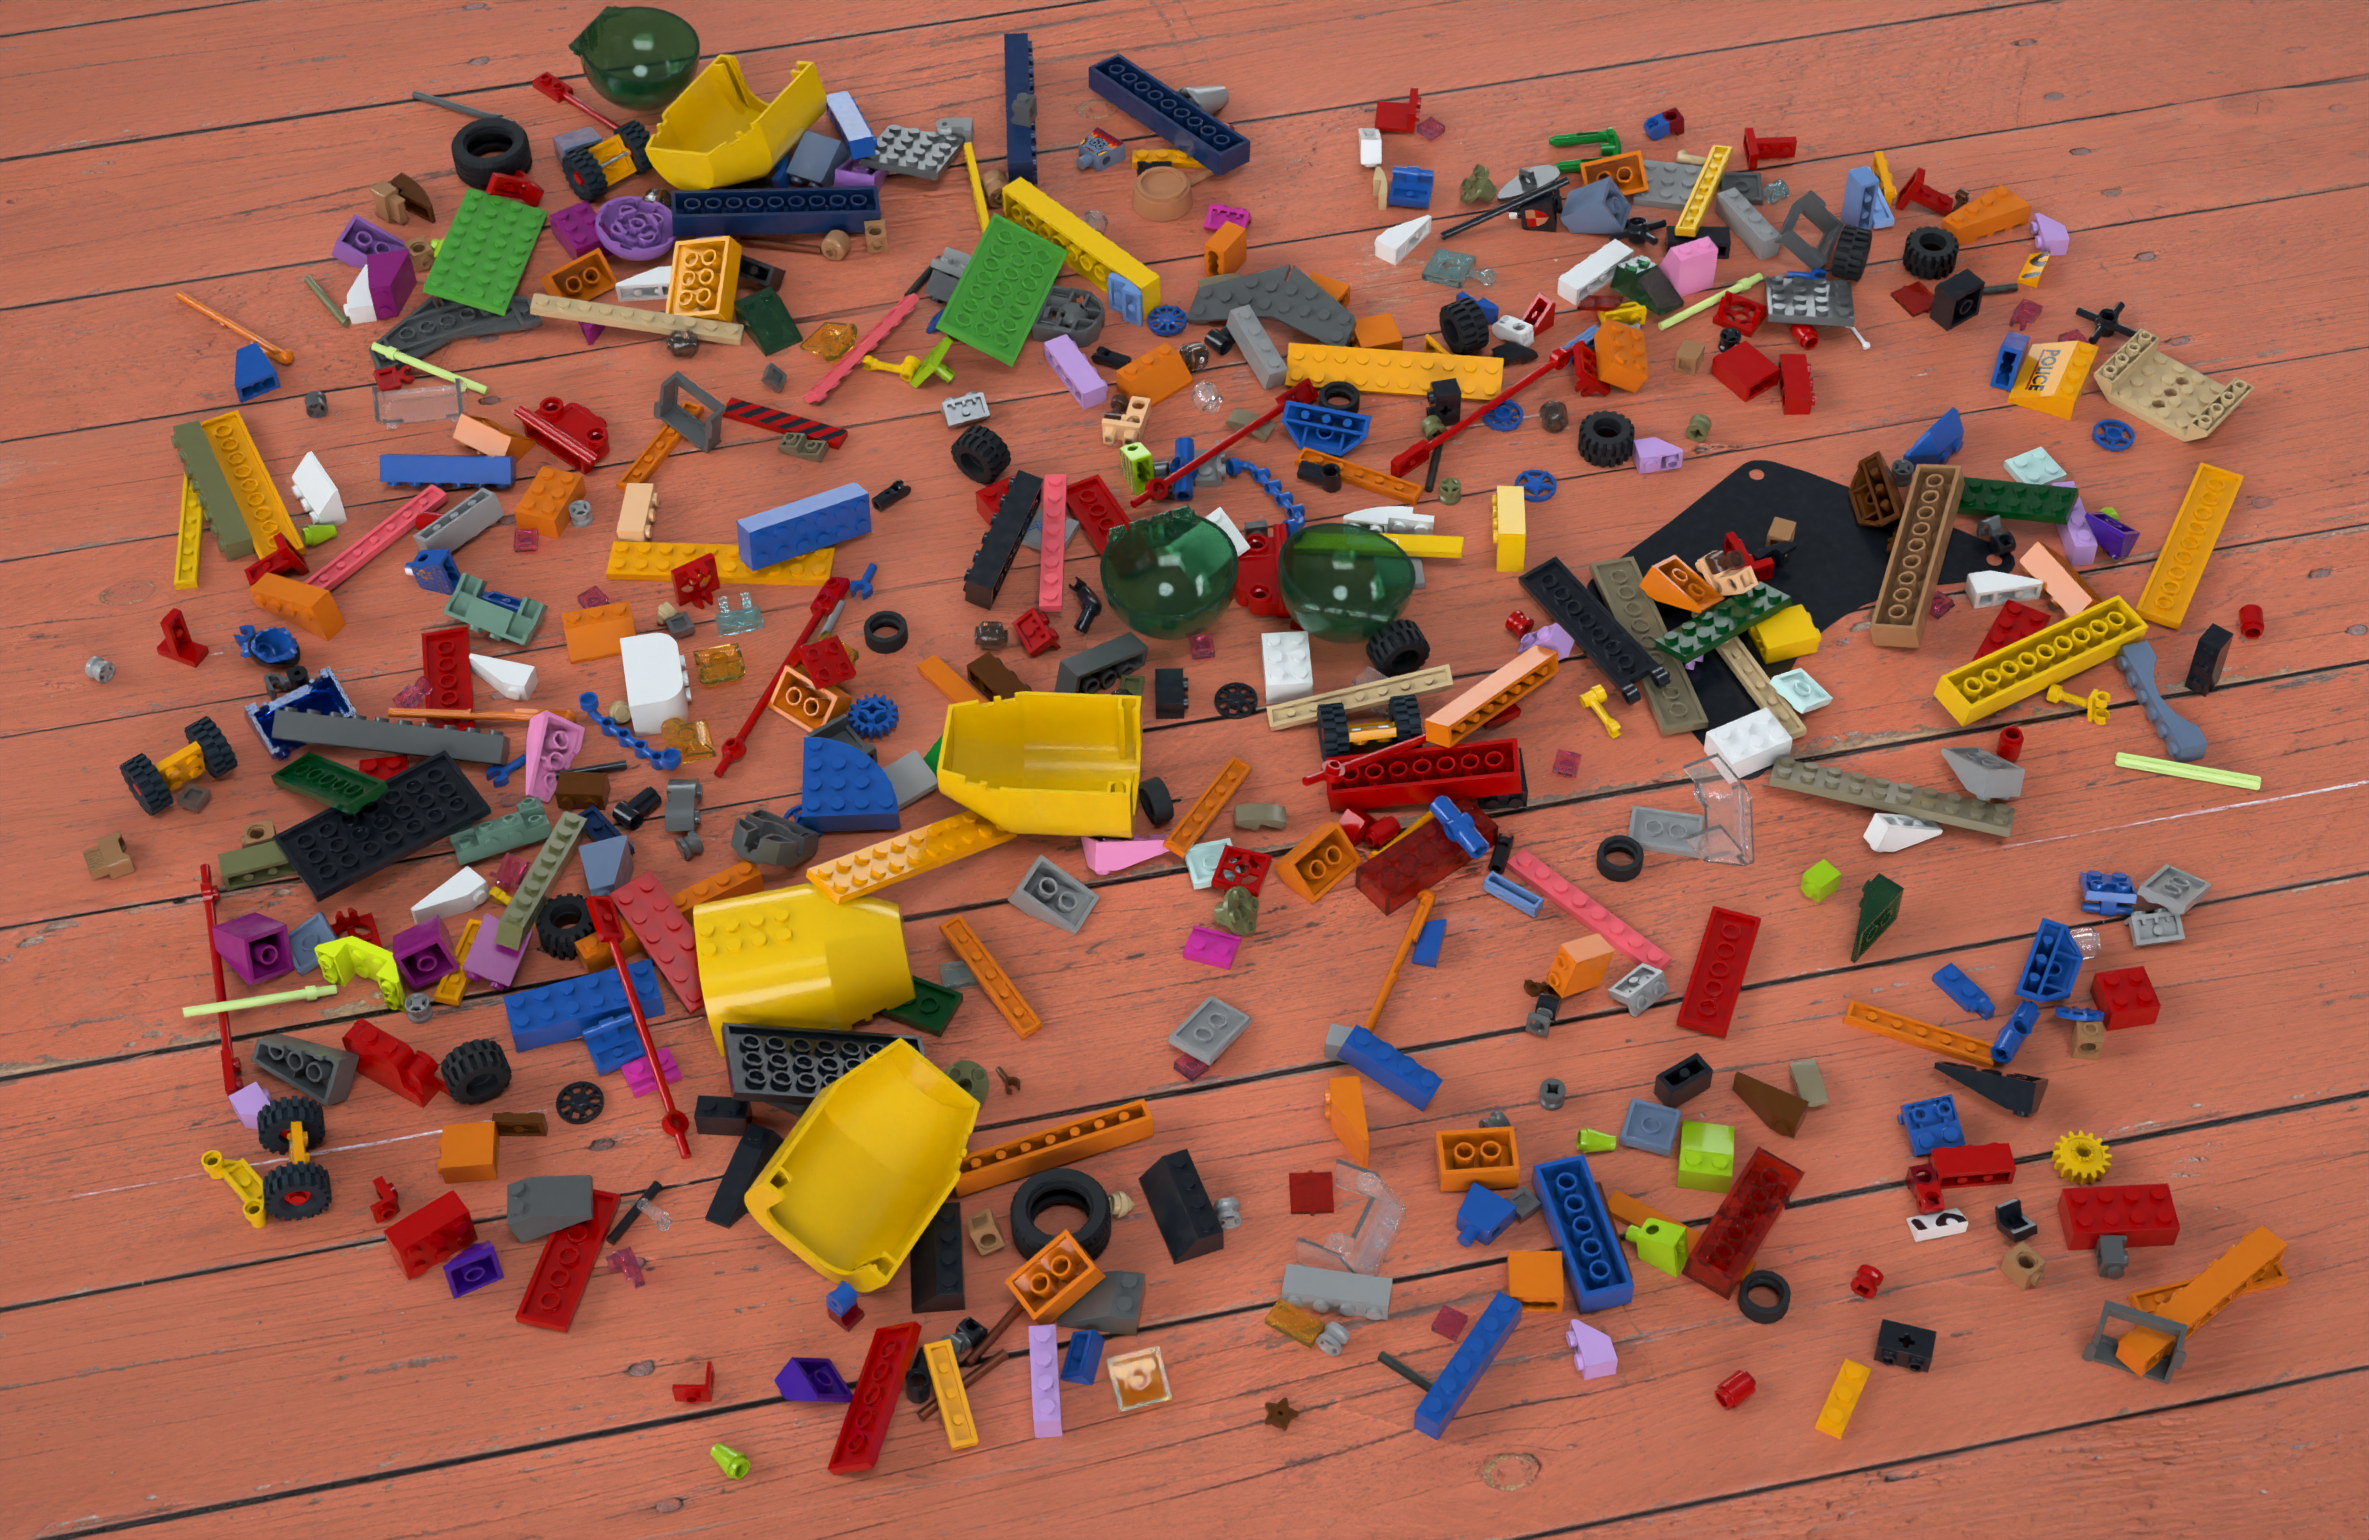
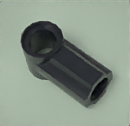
M1227 326L1221 330H1210L1204 339V343L1221 356L1226 355L1230 351L1232 344L1236 342Z
M1303 460L1299 464L1298 479L1322 485V489L1329 493L1337 492L1341 489V471L1337 464L1328 463L1322 466Z
M651 786L647 787L629 802H619L613 809L612 817L630 831H635L642 825L644 817L662 803L661 797Z
M919 1347L912 1369L906 1375L907 1398L916 1404L924 1403L929 1399L932 1385L923 1347Z

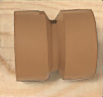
M991 170L985 173L981 179L983 191L989 204L994 208H1004L1002 188L1009 184L1006 175L1000 170Z

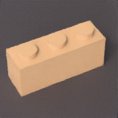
M627 483L617 526L619 541L647 542L648 538L652 537L651 523L655 522V506L659 505V494L655 493L654 484Z

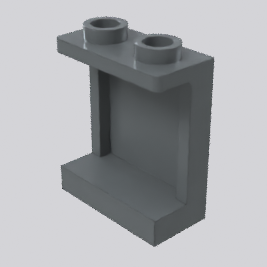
M845 714L833 718L830 722L818 729L812 730L806 735V737H822L841 741L859 749L878 763L877 751L872 743L867 745L850 727L848 717Z

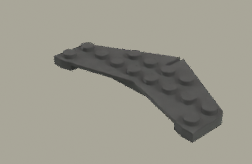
M1290 264L1201 287L1196 293L1186 318L1188 323L1196 325L1209 324L1210 321L1228 320L1230 310L1249 304L1257 318L1282 322L1328 346L1342 347L1349 346L1356 328V320L1351 312L1296 266H1293L1291 271Z
M431 296L376 341V343L386 347L392 346L399 349L401 353L420 359L456 338L533 329L541 326L542 321L539 315L530 314L532 301L526 296H513L505 316L438 297L441 307H438L434 297ZM371 346L369 348L371 359L377 370L395 366L396 371H399L403 366L408 365L398 360L393 361L386 358L385 355L371 350Z

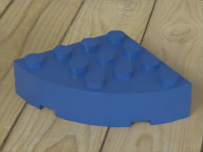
M804 737L802 821L804 827L816 832L901 829L897 797L892 783L884 770L870 756L841 741L822 737Z

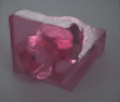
M631 1247L617 1250L606 1257L611 1274L623 1271L626 1281L632 1280L635 1289L646 1285Z

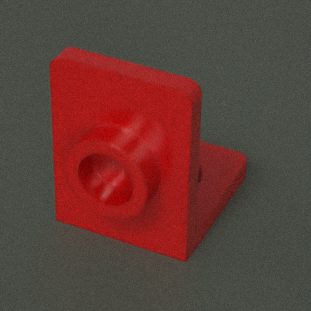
M712 1361L707 1362L705 1384L672 1385L675 1401L690 1404L712 1402L715 1378Z

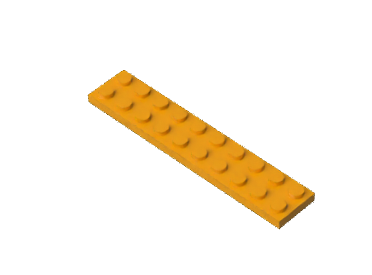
M1289 343L1288 371L1285 387H1293L1304 379L1309 378L1315 389H1322L1324 385L1330 382L1343 381L1354 385L1359 392L1427 397V392L1430 391V382L1456 378L1461 390V400L1489 402L1501 394L1504 358Z
M235 410L200 422L250 532L253 548L259 561L278 550L273 536L280 532L302 555L305 554L304 545L239 411Z
M2202 462L2200 463L2135 609L2140 618L2179 630L2244 479L2243 475Z
M613 541L606 577L607 580L673 582L671 570L708 553H712L716 561L719 583L824 586L825 582L832 577L836 553L835 548L824 547L752 571L740 560L739 545ZM710 575L708 578H703L700 583H708Z
M968 810L811 867L807 870L806 877L839 905L1017 838L1018 834H1012L974 811Z

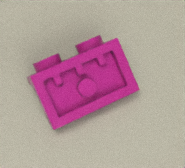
M1210 204L1204 229L1217 232L1226 221L1247 229V225L1251 223L1252 218L1250 212L1244 208L1238 207L1233 209L1228 208L1224 204Z

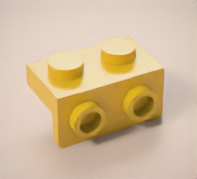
M1639 301L1604 306L1597 309V315L1601 324H1603L1606 318L1627 323L1628 325H1633L1634 323H1640L1641 325L1646 322L1647 308L1645 305L1640 306Z

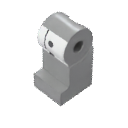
M942 118L936 122V131L939 135H956L958 138H964L965 143L971 142L973 145L975 132L973 118Z

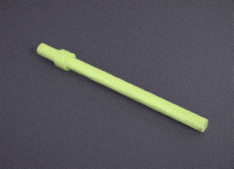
M1757 273L1749 278L1745 277L1737 281V284L1658 323V327L1663 331L1720 302L1721 297H1725L1726 291L1734 294L1740 291L1745 292L1752 285L1762 281L1763 276L1761 273Z
M376 342L371 346V350L385 355L390 360L401 361L484 395H487L489 391L487 386L401 353L399 349L392 346L386 347Z
M336 984L321 987L311 985L305 986V989L184 1007L182 1008L183 1016L185 1018L302 999L312 1001L317 1000V997L337 994Z

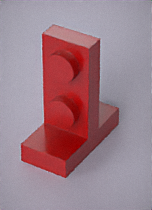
M1745 128L1743 147L1749 170H1757L1758 159L1795 157L1796 136L1755 138L1753 128Z
M1918 167L1898 193L1895 208L1903 211L1910 200L1943 216L1949 215L1952 211L1953 198L1932 189L1928 185H1924L1926 170Z
M516 170L514 176L493 172L486 188L490 195L522 199L528 206L538 207L544 194V190L522 170Z
M1734 531L1725 534L1723 547L1725 553L1739 550L1744 556L1742 567L1731 569V571L1751 566L1758 582L1772 579L1774 562L1771 557L1754 561L1753 556L1748 554L1743 541L1738 539Z
M281 532L273 536L278 550L244 570L251 586L267 572L280 575L291 567H294L301 576L310 572L303 555Z
M173 608L160 622L165 639L156 648L157 652L161 656L197 668L209 654L208 647L192 641L182 611Z

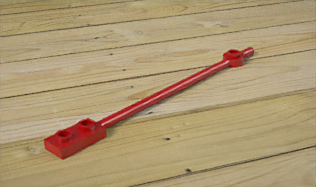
M545 72L532 80L535 89L557 103L566 100L613 131L621 127L574 97L573 88L552 74Z
M1580 340V341H1579V342H1581L1583 345L1586 346V343H1585L1584 340ZM1573 345L1568 349L1561 347L1552 351L1549 362L1431 441L1426 442L1423 439L1417 444H1413L1402 454L1395 456L1391 460V475L1402 478L1427 461L1430 451L1552 369L1562 370L1569 363L1571 356L1574 355Z
M1304 379L1276 397L1277 406L1165 479L1156 477L1147 481L1145 492L1130 501L1131 506L1137 508L1149 499L1159 501L1165 498L1170 485L1280 413H1284L1286 400L1308 404L1319 397L1310 379Z
M830 577L825 582L810 606L813 616L736 738H729L722 745L721 751L724 757L714 771L716 777L722 778L731 762L745 755L747 748L744 741L768 705L785 665H791L789 660L795 653L794 650L807 643L822 617L832 614L836 605L842 600L850 587L848 578Z
M1513 703L1482 726L1488 729L1518 718L1521 709ZM1426 733L1344 763H1340L1337 760H1327L1322 763L1319 772L1303 777L1302 783L1304 786H1309L1323 780L1333 784L1340 783L1345 772L1428 743L1426 741Z
M202 864L200 866L202 879L201 893L206 911L216 1002L227 1001L222 958L215 949L212 927L217 925L215 905L216 900L220 899L218 886L212 885L210 865ZM228 1011L218 1012L222 1050L220 1051L225 1091L227 1096H230L243 1089L244 1085L242 1078L238 1077V1072H242L239 1057L234 1058Z
M590 895L586 900V904L599 942L608 943L666 1111V1115L661 1121L662 1127L667 1134L675 1137L681 1158L688 1159L692 1155L684 1132L689 1127V1121L684 1113L676 1110L619 944L626 937L611 896Z

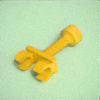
M2051 684L2047 693V701L2057 704L2062 700L2087 708V721H2094L2098 725H2105L2106 718L2109 719L2110 712L2105 709L2111 697L2108 692H2098V689H2094L2087 699L2064 692L2061 685Z

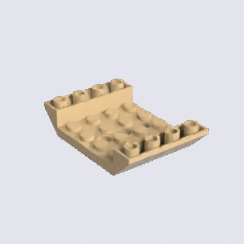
M2142 328L2094 373V378L2109 403L2182 442L2207 437L2254 390V386L2236 377L2227 386H2224L2158 352L2157 347L2160 338Z

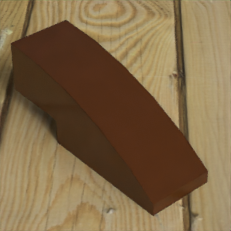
M402 172L390 181L391 185L398 189L399 196L405 199L404 204L407 211L433 224L436 222L431 201L417 182Z

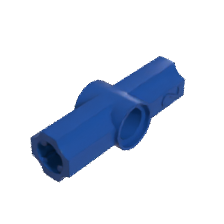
M1179 437L1175 440V458L1172 460L1169 468L1171 474L1194 460L1195 444L1192 438ZM1199 467L1174 483V499L1181 502L1189 501L1193 498V480L1198 474Z
M1441 795L1435 798L1433 803L1430 804V811L1443 825L1448 839L1452 842L1457 841L1471 858L1478 859L1489 850V843L1476 830L1472 817L1467 812L1461 813L1447 796Z
M2021 1001L2006 1025L1999 1030L1998 1037L1990 1048L1991 1057L1996 1062L2009 1063L2024 1039L2031 1034L2032 1026L2040 1015L2038 1011L2039 1006L2033 1001Z

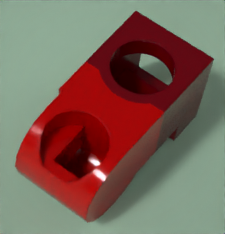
M1932 1163L1909 1167L1905 1182L1908 1190L1911 1189L1914 1199H1916L1920 1214L1926 1215L1944 1211V1197ZM1919 1172H1925L1924 1175L1916 1176Z

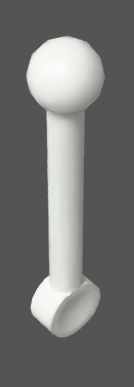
M1846 327L1850 328L1859 339L1863 349L1868 350L1870 348V343L1863 339L1855 327Z

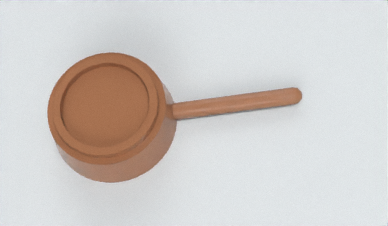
M1158 166L1147 169L1134 182L1132 206L1137 214L1151 221L1165 222L1178 219L1187 214L1193 205L1191 187L1215 173L1206 169L1188 179L1185 174L1172 167Z

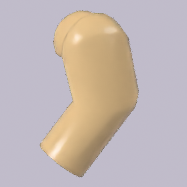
M1680 150L1677 152L1676 160L1679 164L1703 167L1706 157L1688 155L1686 150Z

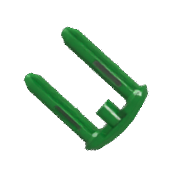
M1607 127L1604 131L1555 135L1549 139V144L1555 147L1607 142L1600 144L1601 156H1615L1622 153L1619 136L1611 127ZM1606 157L1560 161L1554 166L1559 169L1560 173L1581 171L1580 163Z

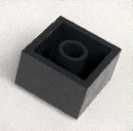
M1965 269L1944 282L1938 283L1934 289L1935 293L1931 305L1930 318L1946 331H1949L1978 315L1985 282L1970 270Z

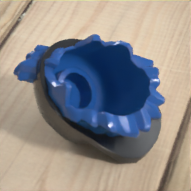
M270 627L255 633L249 641L241 646V657H250L257 665L265 668L295 666L300 659V648L296 642L297 639L291 637L292 634L288 629L286 630L285 627Z

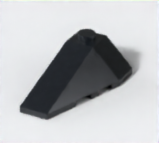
M1946 1061L1936 1062L1934 1066L1937 1070L2005 1109L2013 1110L2014 1115L2029 1117V1114L2038 1112L2049 1080L2019 1073L2002 1076V1072L1999 1070L1981 1069V1071H1976L1977 1067Z
M752 1122L750 1123L738 1143L705 1216L706 1221L729 1229L749 1211L745 1204L744 1196L784 1141L774 1130Z

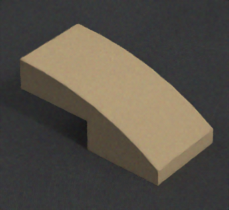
M1376 166L1373 178V195L1379 196L1378 210H1386L1387 180L1383 170Z

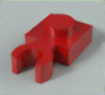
M405 365L400 371H396L395 366L375 370L373 375L380 393L401 388V382L412 383L415 377H408L404 374L411 370V366Z

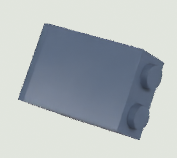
M591 126L552 137L555 153L560 163H562V158L580 148L589 149L603 141L602 137Z
M806 130L786 173L791 179L790 181L797 186L805 185L809 188L832 187L835 179V169L848 160L850 155L840 140Z
M1607 177L1568 192L1560 219L1570 233L1612 234L1624 230L1631 205L1613 179Z
M626 834L578 846L590 895L608 896L630 882L634 866Z

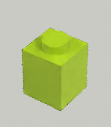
M1823 859L1803 873L1800 889L1807 897H1811L1815 902L1819 903L1839 889L1841 873Z

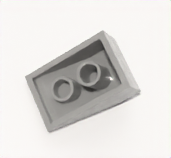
M1980 747L1941 749L1942 755L1967 791L1975 794L1977 799L1990 801L1991 798L2009 800V797H2020L2026 769Z
M1040 854L1031 864L1007 901L1029 916L1076 934L1100 896Z

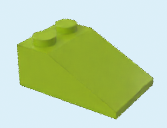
M1682 1120L1676 1187L1729 1194L1734 1157V1126Z

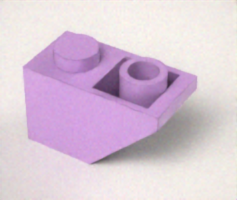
M2035 213L2034 220L2030 223V233L2035 237V247L2039 249L2040 253L2051 251V256L2066 255L2070 239L2065 225L2040 213Z
M1656 437L1644 438L1633 441L1632 458L1639 474L1681 468L1683 450Z
M1558 623L1550 626H1544L1536 632L1525 634L1520 641L1521 644L1517 653L1521 655L1534 645L1558 651L1559 661L1569 656L1575 640Z
M254 1082L228 1097L234 1112L243 1126L258 1130L259 1110L262 1111V1107L265 1104L270 1106L272 1098L266 1088L261 1090L257 1082Z
M1577 1319L1571 1320L1570 1330L1566 1332V1338L1569 1347L1574 1348L1575 1367L1577 1371L1581 1370L1584 1380L1616 1374L1618 1359L1610 1337Z

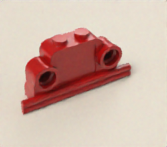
M548 397L541 401L539 409L535 412L530 411L523 405L513 411V415L523 421L525 434L528 438L535 440L537 444L584 475L589 473L594 468V464L610 451L605 420L577 403H569L564 406L560 398Z
M1274 524V537H1266L1260 533L1246 536L1245 540L1251 548L1236 558L1234 564H1230V578H1235V581H1231V595L1236 594V602L1240 606L1248 607L1249 611L1254 615H1275L1281 619L1292 618L1293 605L1286 524Z
M359 1018L353 1024V1027L342 1037L345 1050L360 1055L356 1072L421 1108H424L439 1091L451 1096L445 1081L435 1076L434 1073L438 1070V1065L430 1055L421 1050H417L414 1053L408 1044L373 1026L365 1019Z

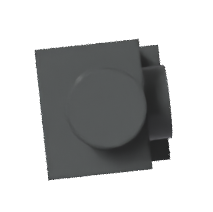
M1027 93L1017 95V100H1014L1012 104L1014 116L1011 119V123L1031 127L1037 117V100L1035 95Z
M2099 1235L2095 1247L2099 1277L2118 1279L2124 1276L2123 1269L2128 1266L2129 1261L2128 1252L2124 1251L2127 1242L2126 1236Z

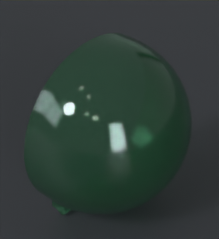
M606 6L578 37L569 44V49L574 51V55L580 57L583 72L595 91L608 102L620 108L633 111H651L674 102L692 83L700 58V41L693 27L684 19L671 12L652 7L632 6L620 8L618 6Z
M1187 505L1173 509V517H1170L1168 511L1150 516V521L1143 518L1128 523V531L1124 524L1110 528V534L1107 535L1108 544L1101 557V583L1111 609L1129 628L1144 636L1158 640L1190 638L1209 629L1225 614L1234 598L1238 585L1239 561L1231 538L1221 527L1204 517L1196 515L1194 509L1189 510Z
M1343 523L1316 524L1293 533L1286 539L1280 549L1276 570L1279 595L1290 617L1302 629L1314 637L1340 644L1367 641L1374 635V632L1380 631L1381 627L1387 626L1391 621H1397L1410 602L1416 581L1415 569L1410 558L1396 543L1370 529Z

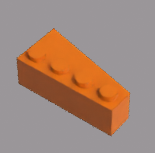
M2000 184L1942 218L1940 229H1946L1947 232L1954 234L1953 237H1956L1957 243H1959V246L1977 241V238L1980 236L1990 237L1994 235V232L2002 229L2008 231L2018 224L2020 226L2027 225L2031 205Z
M269 572L264 574L249 588L253 596V602L258 607L328 642L346 625L329 590Z

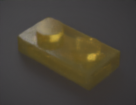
M1281 1299L1276 1302L1265 1318L1266 1325L1309 1348L1313 1347L1317 1337L1325 1330L1324 1322Z

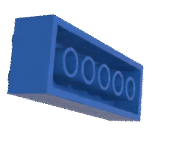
M857 482L737 520L740 560L752 571L871 532L869 493Z
M651 958L627 964L645 1019L664 1015V1006ZM617 967L503 997L517 1053L581 1037L582 1030L598 1024V1021L611 1016L616 1018L630 1012L633 1023L635 1022Z
M1584 1154L1534 1165L1532 1185L1538 1200L1542 1203L1541 1209L1556 1250L1562 1251V1266L1580 1314L1632 1303L1634 1284Z

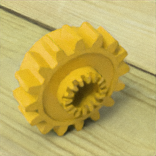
M2079 1130L2076 1136L2072 1131L2068 1132L2067 1138L2063 1135L2060 1136L2059 1141L2054 1145L2051 1159L2055 1161L2054 1169L2059 1170L2062 1178L2065 1177L2071 1183L2084 1185L2086 1183L2095 1184L2097 1178L2103 1180L2105 1173L2109 1171L2112 1155L2107 1154L2109 1146H2101L2102 1138L2094 1140L2093 1133L2090 1132L2088 1136H2084L2083 1131Z

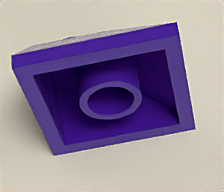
M2103 512L2085 514L2084 517L2100 547L2107 550V555L2115 559L2129 556L2140 535L2138 531Z
M490 1240L476 1243L470 1248L463 1250L443 1266L454 1299L504 1278L495 1248Z
M792 1357L774 1379L781 1395L786 1400L851 1402L853 1397L852 1392L828 1358Z

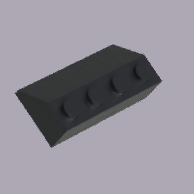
M1184 1149L1162 1156L1139 1178V1183L1174 1265L1224 1249L1223 1229L1188 1150Z
M960 1202L943 1203L910 1250L912 1314L966 1310Z

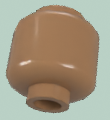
M840 230L830 231L821 242L823 254L827 258L836 261L843 259L851 248L849 236Z

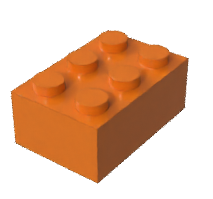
M1606 318L1594 334L1598 380L1636 393L1649 377L1644 332L1638 328Z
M542 466L514 510L518 530L559 539L571 520L569 514L570 504L577 500H583L586 495L583 475Z
M1514 1126L1436 1131L1435 1156L1440 1192L1470 1190L1474 1182L1486 1189L1519 1186L1520 1166Z

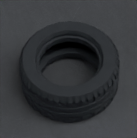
M484 118L473 121L459 130L452 141L451 150L457 175L464 183L475 189L486 191L493 172L514 176L516 170H522L527 174L531 168L532 156L527 133L522 127L511 120ZM491 151H506L493 157H478Z
M1069 1168L1045 1170L1027 1179L1016 1191L1010 1206L1012 1237L1019 1253L1028 1261L1057 1237L1043 1233L1035 1227L1033 1221L1036 1215L1044 1208L1053 1204L1068 1203L1078 1206L1089 1217L1087 1223L1079 1231L1071 1235L1093 1260L1100 1256L1111 1236L1110 1202L1102 1185L1093 1177H1090V1175Z

